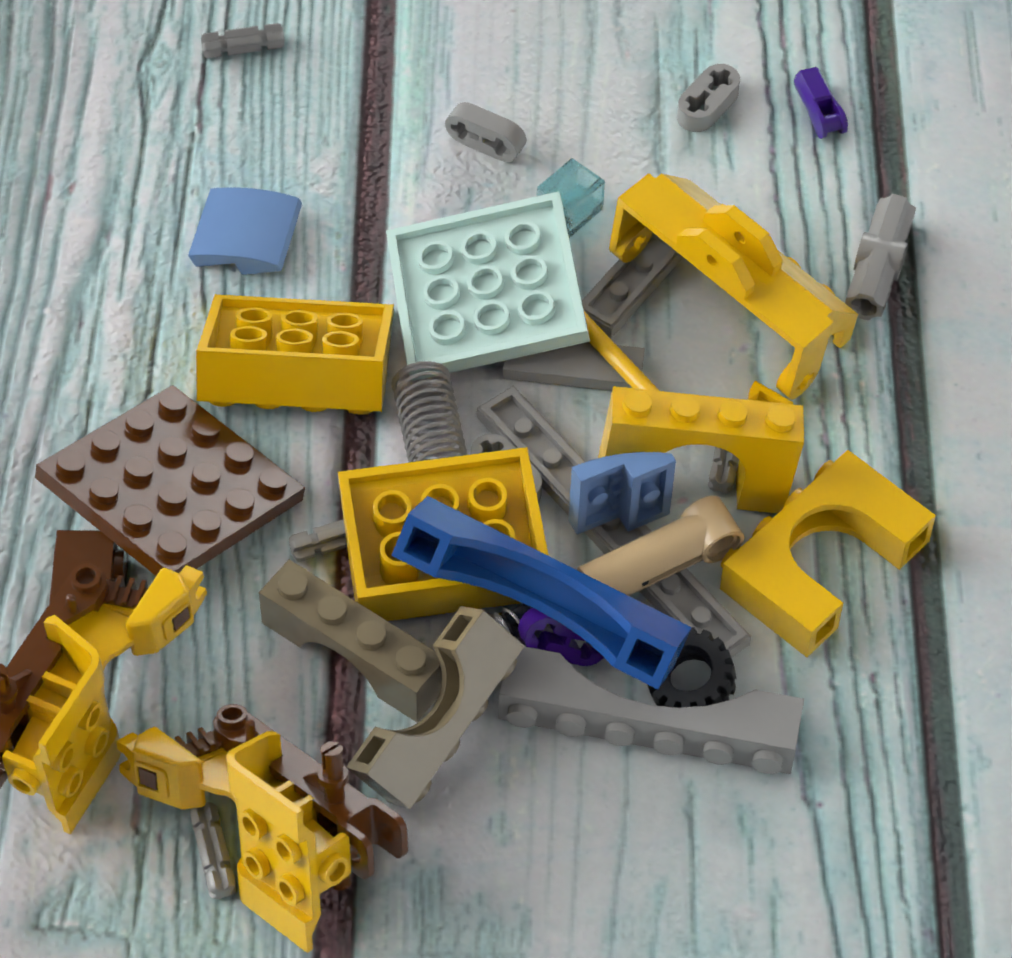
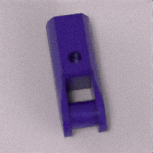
M816 66L800 70L793 80L794 87L809 114L818 138H826L827 133L838 131L840 134L846 133L848 131L846 114L834 98L820 69Z

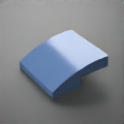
M234 187L210 188L188 256L195 267L235 263L242 275L282 271L302 202L298 197L269 190Z
M661 452L623 453L590 460L573 466L571 471L568 521L575 533L578 535L617 518H620L629 532L669 515L676 465L673 455Z

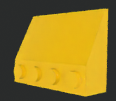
M215 294L196 350L197 401L210 402L212 405L219 407L240 403L255 404L262 409H276L280 406L301 407L309 412H320L326 409H345L350 413L358 415L369 414L373 411L382 412L386 390L394 304Z
M527 447L338 472L354 598L356 602L386 621L457 612L460 606L482 609L521 603L485 588L458 581L435 578L391 556L408 513L427 496L549 556Z

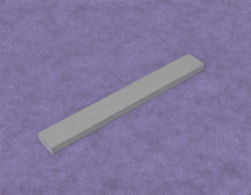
M514 386L477 407V418L492 434L502 435L516 449L528 448L530 463L538 470L542 477V488L569 516L572 467L586 461ZM617 518L584 533L606 554L652 531L646 525H643L628 532L620 518ZM687 568L639 591L656 610L690 627H695L698 634H701L704 629L711 632L714 639L719 637L724 642L726 649L729 650L731 657L750 645L751 635Z

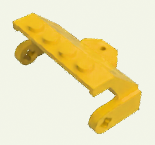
M648 173L618 197L609 251L622 262H630L645 248L653 232L795 347L793 357L776 383V388L789 399L793 400L799 397L816 378L830 335L834 336L833 344L838 348H842L850 341L858 313L836 297L828 286L819 283L801 269L800 265L793 258L786 257L776 248L769 232L735 205L719 203L689 179L663 173L656 178Z

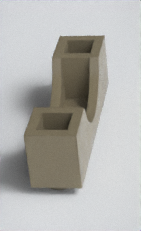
M290 559L259 591L262 624L298 647L307 642H315L338 652L365 676L379 699L410 719L418 722L437 700L441 690L442 671L438 656L434 650Z
M460 606L433 644L441 665L442 684L438 699L432 710L420 722L405 729L388 730L374 727L347 765V769L389 803L411 809L414 803L419 802L426 796L432 784L431 779L442 763L448 761L457 752L460 746V738L470 723L477 720L485 712L489 703L488 698L496 686L513 672L517 664L516 658L525 646L484 610Z

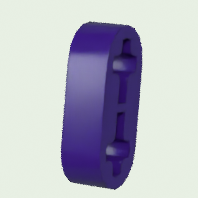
M534 608L524 613L519 621V634L526 647L560 653L569 663L579 666H591L604 659L588 642H584L582 647L579 648L575 639L585 641L582 637ZM547 624L550 625L554 632L542 631L539 637H536L534 634L535 630H544Z

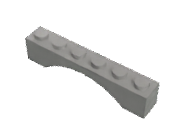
M530 647L522 649L516 658L517 664L515 669L501 684L498 719L509 721L518 727L538 726L557 730L559 733L570 737L585 735L606 739L609 743L618 746L633 744L649 747L665 755L686 754L704 758L708 762L718 765L729 763L753 767L755 770L765 774H776L779 772L791 774L804 704L803 698L753 690L735 699L708 706L675 708L648 705L623 698L596 685L575 670L560 653Z

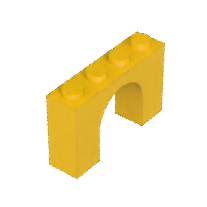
M613 386L598 458L634 452L666 453L669 450L686 445L715 446L732 453L740 460L736 472L737 509L779 513L789 496L804 445L803 405Z
M847 450L835 462L832 460L825 462L816 473L814 481L804 490L797 488L787 498L783 509L773 518L771 516L765 517L755 528L752 537L743 546L736 550L731 548L726 553L721 562L720 590L805 657H808L838 629L843 602L801 570L791 554V548L800 539L816 532H842L861 540L900 570L930 541L936 515L851 451Z

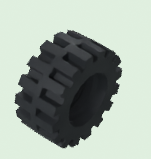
M692 627L674 668L660 688L657 690L648 684L647 686L657 706L675 708L708 706L730 700L729 695H734L736 689V672L729 650L726 649L724 642L719 637L714 639L712 633L704 629L701 634H698L696 628ZM689 660H700L709 665L711 676L702 687L696 690L683 691L676 689L672 685L671 673L681 663Z

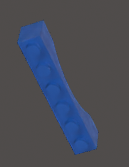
M429 496L408 513L391 555L435 578L453 580L485 588L515 599L544 613L582 637L612 667L657 690L674 668L692 628Z

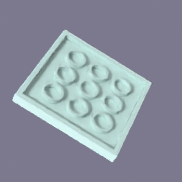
M559 191L386 230L407 365L419 361H432L442 364L448 368L449 373L590 342ZM432 368L419 369L409 372V376L426 371H441ZM423 375V376H420V377L411 379V382H412V381H416V380H421V379L429 378V377L438 376V375Z

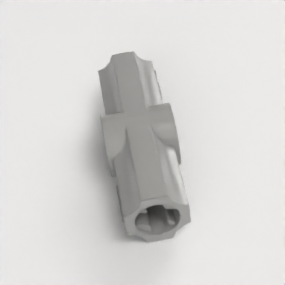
M891 194L889 197L880 198L871 220L869 232L863 233L855 259V273L845 302L846 305L858 313L857 318L870 320L874 317H882L890 296L893 281L897 282L899 279L908 245L906 241L916 211V207L911 205L906 197Z

